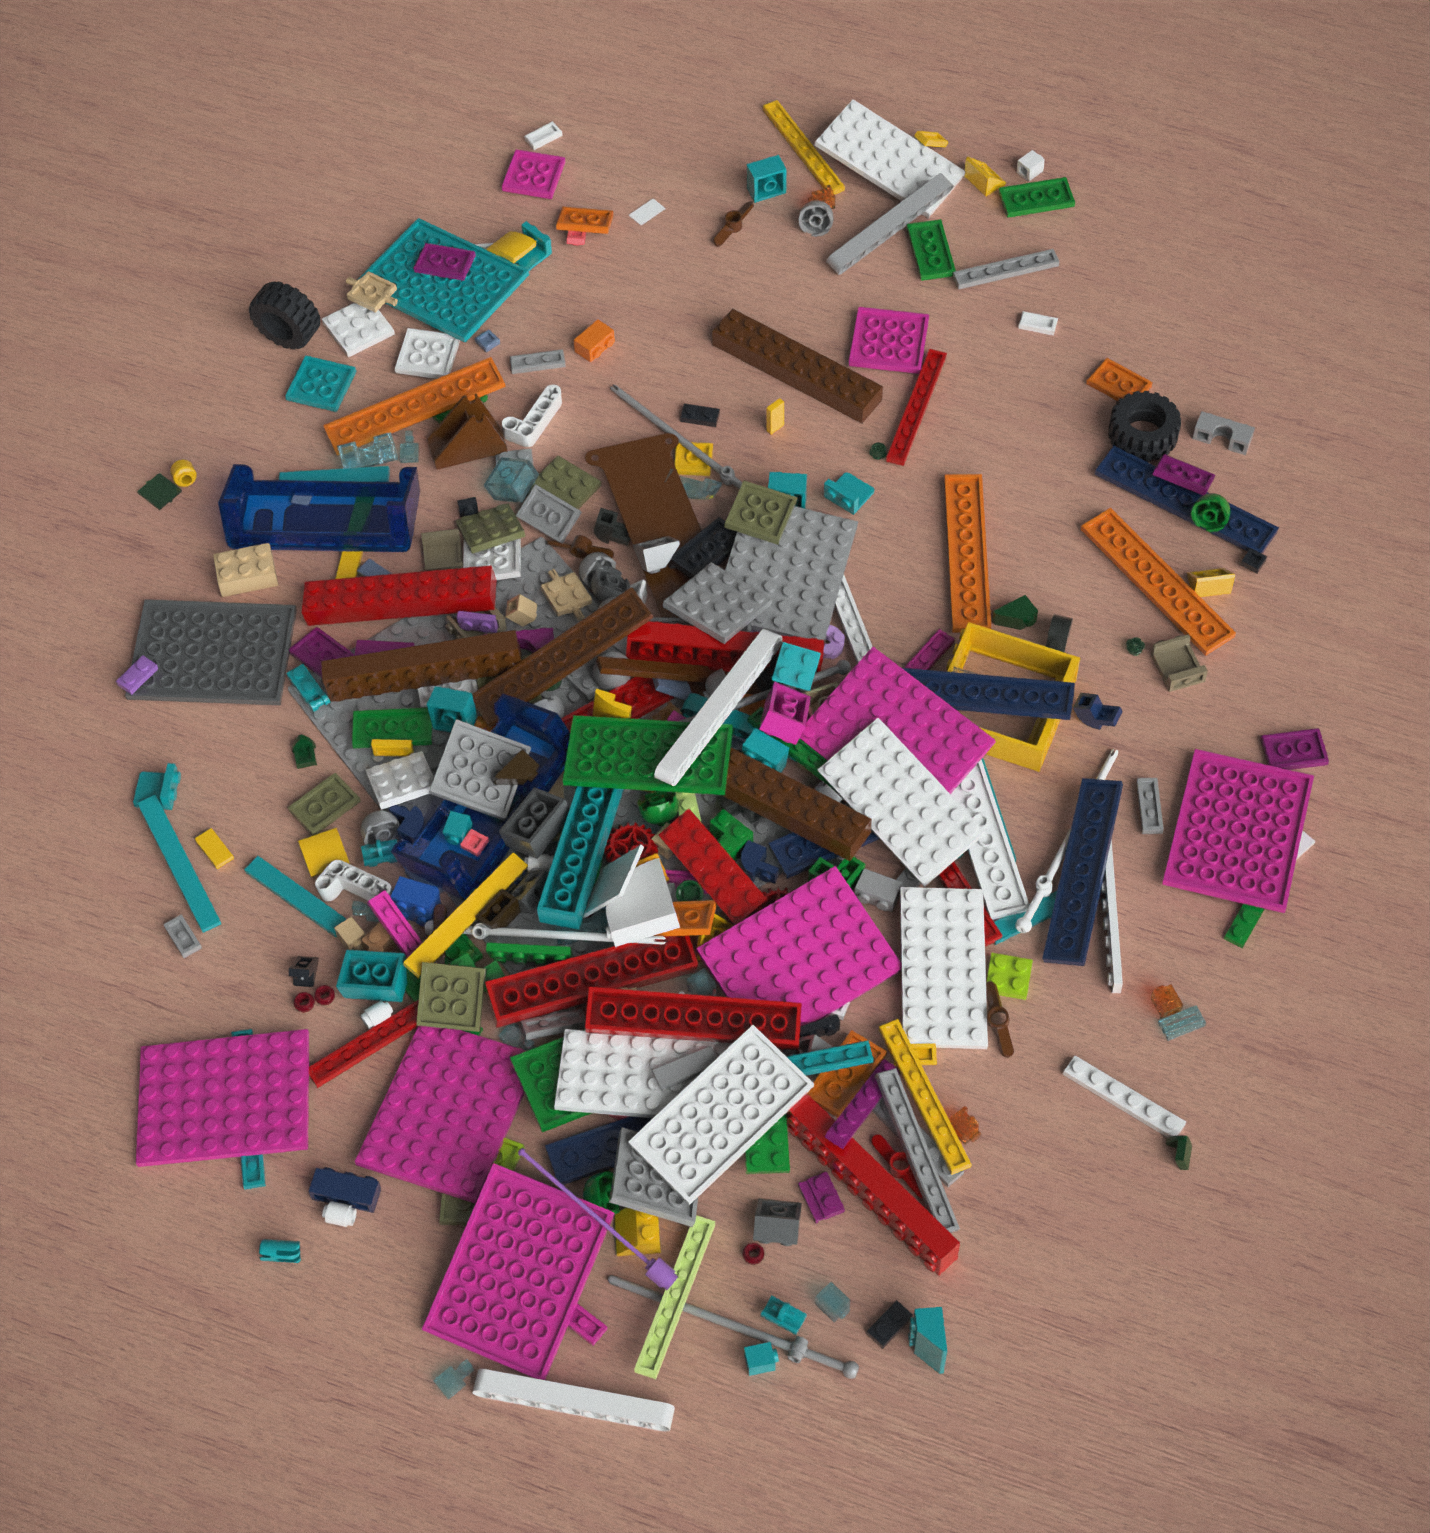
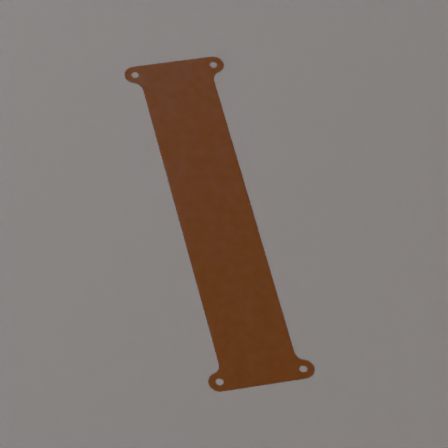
M665 433L588 451L585 455V461L589 465L598 466L604 470L633 545L670 536L679 540L680 545L676 549L678 551L702 531L671 457L672 449L679 444V439L674 434ZM667 438L672 439V443L667 444L665 440ZM597 455L599 459L594 461L591 457ZM668 564L665 568H661L660 572L653 574L643 570L661 617L680 618L664 608L663 601L691 578L677 568L670 569ZM687 681L691 693L705 697L703 693L706 691L705 683ZM754 681L745 694L754 695L762 691Z

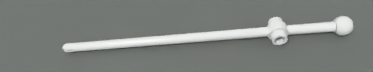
M1114 749L1110 751L1096 779L1105 780L1118 755V750L1115 753ZM1071 827L1046 875L1038 877L1036 881L1037 892L1025 915L1016 921V929L1021 933H1027L1031 930V919L1042 898L1048 897L1052 892V879L1066 854Z
M429 920L425 924V933L429 936L433 931L434 920ZM481 922L470 926L463 933L473 934L477 939H484L489 935L614 942L613 939H608L607 933L517 928L490 929ZM650 936L630 943L665 944L666 942L656 941L655 939L666 938L664 936Z

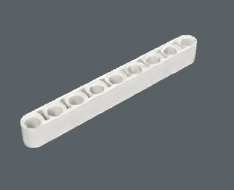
M487 1369L478 1370L472 1392L474 1395L482 1398L658 1431H670L675 1409L673 1405L664 1402Z

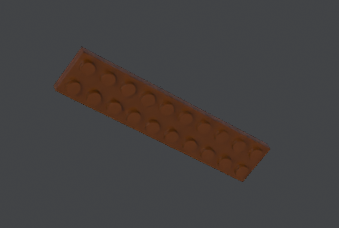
M632 587L474 692L472 696L475 707L491 728L653 619V615Z

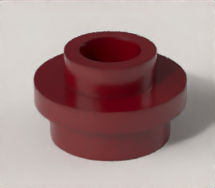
M327 985L319 986L314 993L315 1001L323 1006L331 1004L335 999L333 988ZM323 995H328V997L322 998Z
M307 992L297 994L294 999L295 1009L302 1013L312 1010L315 1005L314 997ZM304 1001L308 1002L306 1005H301Z
M758 1243L747 1244L742 1252L743 1259L751 1265L759 1264L764 1259L763 1247ZM751 1252H756L758 1255L756 1257H751L749 1254Z

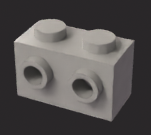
M864 868L855 887V895L862 903H869L877 906L880 910L893 912L900 897L902 882Z

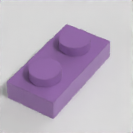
M458 611L457 622L461 629L497 633L496 615Z
M142 655L116 680V683L120 688L132 695L158 670L157 664Z

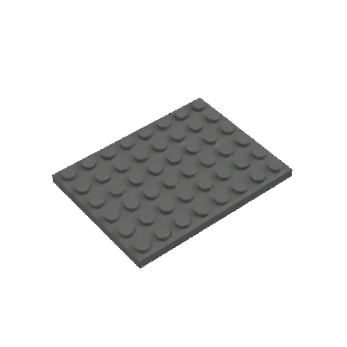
M145 599L131 666L143 655L157 664L158 670L132 695L126 692V699L281 705L290 654L289 649L291 648L297 612L296 605Z

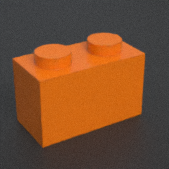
M597 319L574 339L575 352L587 361L592 362L605 349L613 345L615 342L614 330Z

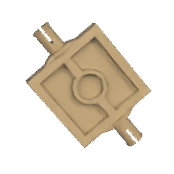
M369 271L358 280L351 277L346 279V283L353 286L347 294L348 300L375 313L385 303L396 306L398 303L397 299L391 297L397 290L396 284Z
M555 569L550 570L548 574L552 581L542 584L541 591L558 617L574 613L578 621L580 619L583 620L585 616L581 609L592 604V598L575 572L559 577Z

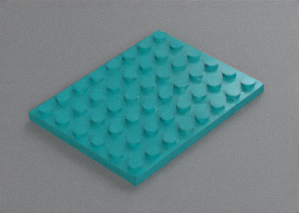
M418 218L358 279L362 278L369 271L396 284L397 290L391 297L398 300L397 305L385 304L465 343L529 276V270ZM425 243L475 251L476 256L465 280L414 272V266Z

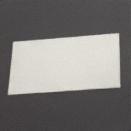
M651 199L629 214V216L640 225H643L666 208L655 199Z

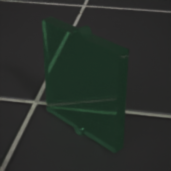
M160 473L150 481H147V484L137 491L141 497L158 510H161L169 502H173V499L182 492L179 487Z

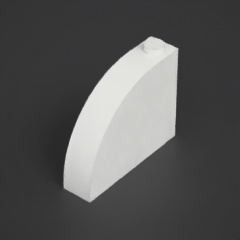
M659 858L636 867L623 896L606 906V916L609 927H606L608 939H613L615 947L680 928Z

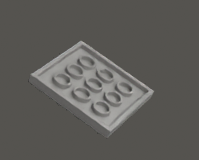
M712 562L663 601L664 608L723 644L772 604L771 597Z
M456 719L429 794L505 821L518 785H495L493 783L494 777L522 749L529 755L531 747Z
M621 1128L618 1137L609 1202L693 1227L696 1221L698 1197L689 1205L628 1144V1141L638 1132Z

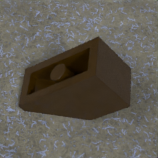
M522 749L494 777L493 783L495 785H524L528 780L532 782L539 774L537 770L540 765Z
M501 889L475 918L490 929L507 927L521 913L518 899Z

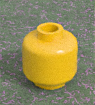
M178 460L170 468L173 481L180 487L192 485L197 478L194 466L188 460Z

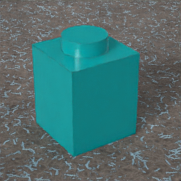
M450 811L443 829V835L448 843L452 845L461 844L473 825L470 816Z
M771 1342L744 1347V1356L749 1376L776 1370V1362H779L777 1349H772Z

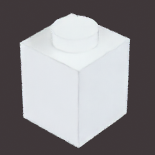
M1031 150L1018 160L1016 173L1029 182L1043 172L1045 159Z

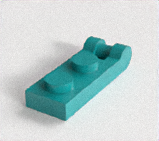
M304 664L286 673L288 679L312 712L319 710L318 707L322 705L326 706L331 703L327 694L324 693Z

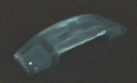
M670 469V471H669V473H668V475H667V477H666V480L668 479V477L670 476V474L673 472V469ZM679 476L688 498L712 499L722 486V482L705 478L702 482Z

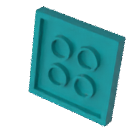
M305 355L285 395L286 400L337 412L357 372L356 367Z

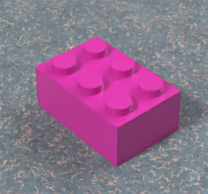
M774 682L765 700L759 730L767 735L776 736L786 743L796 745L806 727L811 697Z

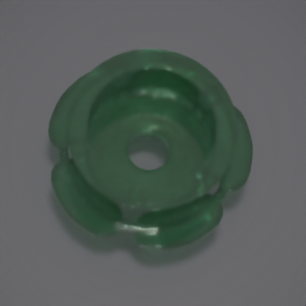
M874 443L869 450V454L873 456V459L880 460L887 456V448L883 443Z
M1134 637L1126 642V649L1133 656L1140 655L1143 649H1145V643L1140 638Z

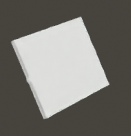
M642 845L601 869L590 894L583 918L588 917L623 896L644 847Z

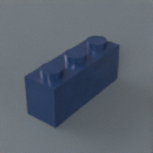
M324 1167L323 1169L316 1168L308 1192L311 1200L324 1203L334 1201L351 1205L352 1208L374 1213L380 1196L381 1186L379 1181L373 1177L365 1176V1178H362L351 1172L339 1173L332 1168Z

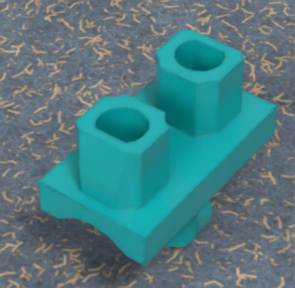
M378 839L374 844L361 846L364 866L375 867L379 863H394L401 859L397 839L380 842V839Z
M771 1295L766 1307L761 1312V1317L797 1335L807 1314L791 1306L790 1303L783 1302Z

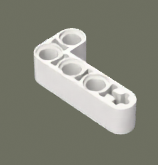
M557 385L547 386L523 421L515 417L504 418L502 421L503 437L523 447L533 446L562 404L560 387Z
M342 860L332 861L315 881V886L324 901L334 900L343 889L368 901L384 890L391 898L393 892L390 883Z

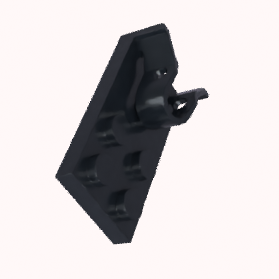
M718 517L676 551L670 559L668 567L670 569L677 568L692 579L711 562L718 566L730 556L737 531L724 528L726 521Z

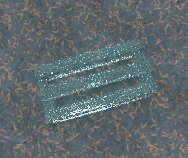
M1196 1005L1158 1021V1024L1162 1027V1032L1166 1034V1039L1169 1041L1204 1027L1206 1021ZM1193 1013L1196 1014V1015L1193 1016V1017H1190V1018H1188V1019L1181 1020V1021H1179L1178 1023H1175V1024L1170 1025V1026H1168V1027H1167V1025H1166V1024H1168V1023H1171V1022H1173V1021H1176V1020H1178V1019H1181V1018L1186 1017V1016H1188V1015H1191V1014H1193Z

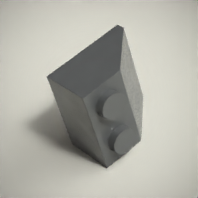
M759 1198L755 1213L753 1240L763 1244L774 1242L780 1243L783 1246L797 1245L802 1203Z

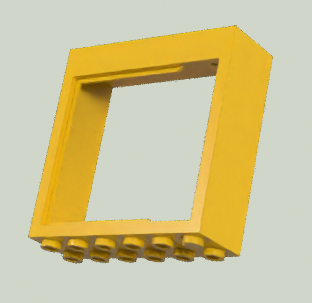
M968 622L966 629L961 630L959 636L960 643L954 647L953 660L949 659L946 666L947 672L963 673V667L971 651L1056 678L1055 681L1075 683L1080 657ZM1037 717L1028 742L981 728L996 741L986 755L1040 772L1061 719Z

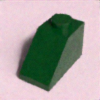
M1023 595L994 610L992 623L998 626L1022 630L1033 626L1037 622L1038 610L1028 597Z

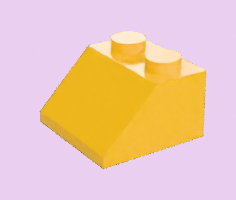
M625 1208L615 1214V1231L640 1253H661L659 1217L630 1208ZM616 1238L617 1256L636 1255Z

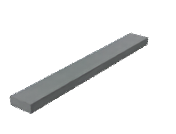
M897 1069L877 1073L875 1075L876 1081L927 1210L950 1233L958 1231L960 1229Z

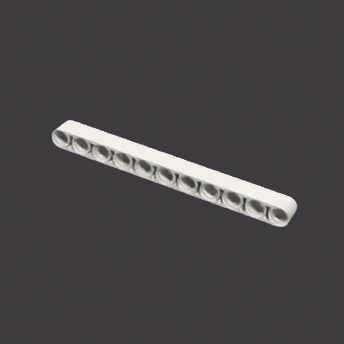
M766 629L760 631L658 764L654 774L656 779L672 786L679 782L779 650L783 639L781 635Z

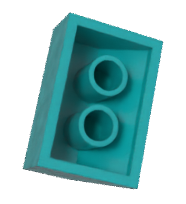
M346 950L336 987L342 996L348 999L402 1002L407 986L406 967L403 965L406 955L404 953Z
M942 1307L915 1309L914 1317H910L909 1346H913L915 1355L936 1372L942 1374L944 1373L947 1357Z

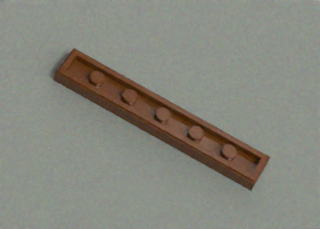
M598 656L596 660L600 674L705 683L711 674L709 667L702 665Z

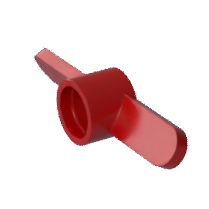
M874 1135L872 1137V1145L890 1164L889 1170L891 1175L895 1178L903 1179L916 1195L923 1199L905 1152H896L882 1135ZM904 1161L908 1167L904 1170H898L893 1166V1163Z

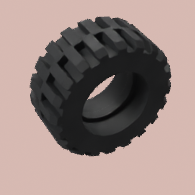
M274 281L263 285L249 306L250 319L253 320V324L259 329V332L264 334L268 340H272L274 344L281 345L286 349L295 350L303 348L320 327V315L318 309L314 307V303L307 298L308 296L302 294L299 289L293 288L287 283L283 284V282Z
M1136 391L1132 395L1129 393L1123 396V399H1119L1112 408L1108 427L1110 442L1112 446H1116L1146 462H1150L1151 459H1161L1164 454H1170V451L1176 446L1181 427V414L1176 409V405L1172 401L1169 402V398L1166 396H1160V393H1149V391L1142 393ZM1147 421L1156 425L1159 429L1150 432L1140 431L1134 428L1131 423Z

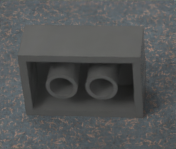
M534 787L499 830V833L507 847L538 859L565 825L570 808L564 798Z

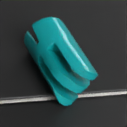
M262 1239L259 1247V1254L262 1257L259 1258L261 1261L299 1263L301 1261L300 1241Z

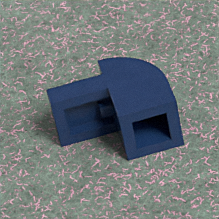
M1080 693L1073 706L1077 717L1084 724L1098 730L1101 729L1102 725L1115 727L1123 712L1119 706L1103 705L1098 694Z
M402 805L391 806L389 812L401 824L397 829L399 840L417 848L426 833L425 821L421 810L415 805L411 811Z
M748 840L741 854V869L753 883L756 877H758L763 882L776 884L779 878V868L764 862L767 858V847Z

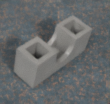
M1202 411L1195 426L1193 439L1211 444L1214 437L1224 436L1230 441L1228 450L1246 455L1255 427Z

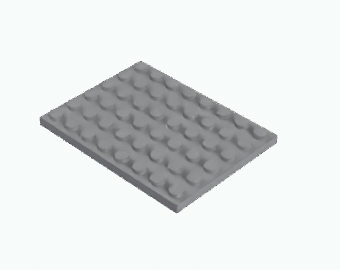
M795 506L778 545L737 532L725 571L772 598V604L752 620V630L761 631L766 629L782 636L817 638L824 640L825 643L858 521Z

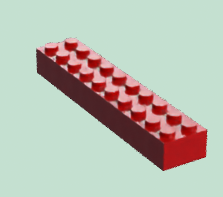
M492 565L307 581L304 584L302 615L308 626L454 614L458 613V611L478 612L495 610L497 579Z
M648 621L627 636L626 657L635 660L708 666L709 670H719L722 668L723 671L730 672L759 632L739 631L723 644L695 626ZM782 636V642L821 653L815 673L821 671L824 640ZM780 648L764 668L768 676L773 674Z
M689 935L664 936L666 939H655L656 941L666 942L665 944L627 943L617 947L613 946L485 982L484 990L495 1026L499 1028L587 1003L589 987L613 989L636 987L637 989L694 973L698 968V962Z
M589 987L585 1031L586 1033L734 1043L754 1025L778 1049L798 1050L802 1003Z
M806 1093L787 1111V1130L794 1137L797 1136L802 1141L805 1149L808 1151L812 1150L817 1155L818 1161L823 1166L827 1165L832 1170L833 1176L838 1181L842 1180L847 1185L849 1192L854 1196L857 1195L862 1200L867 1210H873L878 1215V1220L884 1226L888 1225L893 1230L894 1236L899 1241H904L908 1245L910 1252L916 1257L919 1256L924 1261V1265L929 1271H935L938 1275L943 1273L958 1259L960 1242L853 1137L844 1149L826 1139L825 1135L835 1120Z

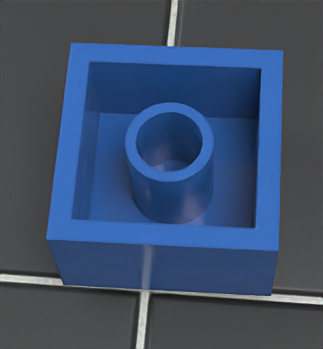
M401 876L391 894V899L406 920L416 922L425 927L426 922L429 920H434V908L438 904H442L438 887Z

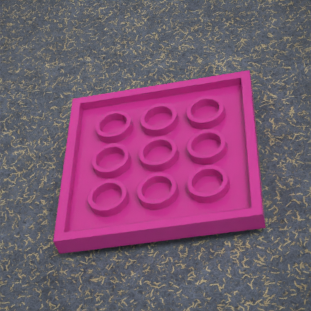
M858 307L849 366L920 374L929 314Z

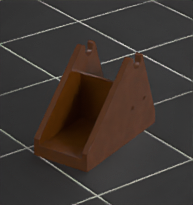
M475 394L473 401H469L466 395L462 396L427 439L436 470L508 452L499 424L477 394Z

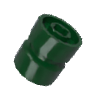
M687 880L677 887L676 897L678 901H702L704 890L700 883Z

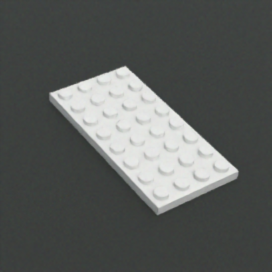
M852 100L815 142L816 147L900 201L906 199L939 173H942L954 185L953 189L965 175V170L929 147L924 146L921 142L855 100ZM949 194L923 212L922 215L929 219Z
M879 718L873 721L818 769L823 778L852 809L872 819L871 830L924 887L986 834L985 830Z
M901 887L902 1028L910 1044L936 1043V1048L987 1049L983 889Z
M752 1025L630 1139L628 1144L690 1205L812 1089L814 1083Z
M565 1029L554 1105L555 1110L654 1118L698 1076L661 1091L652 1073L653 1069L709 1046H712L718 1058L733 1043L586 1033L583 1030Z

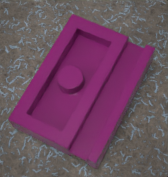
M827 1171L811 1177L807 1181L798 1183V1187L815 1224L823 1219L826 1220L845 1212V1208Z

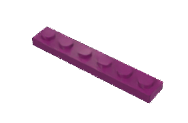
M883 1059L827 1131L826 1139L844 1149L883 1097L875 1075L895 1068L900 1075L895 1065Z

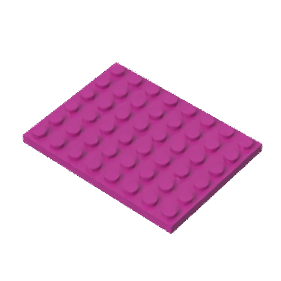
M872 647L808 719L806 727L800 736L802 741L826 760H829L873 721L879 718L950 794L996 743L994 738L875 647Z
M1195 749L1162 885L1285 913L1314 776Z
M836 866L696 948V952L726 997L802 1003L800 1026L827 1017L833 1011L840 1009L843 1005L855 1000L901 972L902 963Z
M418 1026L355 1159V1165L476 1204L493 1162L498 1156L499 1149H501L503 1139L508 1133L525 1094L511 1064L510 1057L526 1052V1050L462 1030Z
M308 1029L141 1046L136 1165L138 1167L308 1150Z
M493 1163L422 1330L533 1378L546 1380L608 1230L565 1192ZM580 1199L610 1226L615 1214L614 1212Z

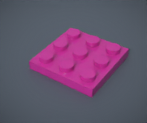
M516 149L502 184V191L552 199L565 165V157Z

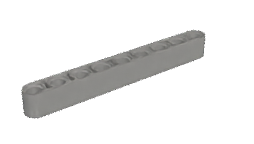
M939 173L832 253L826 262L838 275L844 273L949 194L954 185L942 173Z

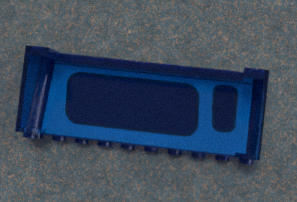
M233 464L218 502L226 544L232 549L269 543L271 550L407 552L412 544L420 496L417 467L402 468L399 473L400 482L255 480L253 470L248 465ZM294 495L312 496L308 506L291 503Z
M502 694L494 705V711L499 722L491 732L530 746L529 756L540 765L537 770L539 774L532 782L528 780L524 785L517 786L506 820H500L444 799L412 845L409 841L401 839L391 850V853L404 869L463 901L494 872L510 849L505 845L499 830L534 787L549 792L565 769L570 732L558 713L506 694ZM450 811L469 815L473 823L471 829L488 837L489 842L478 857L462 849L460 844L452 845L445 840L443 829Z

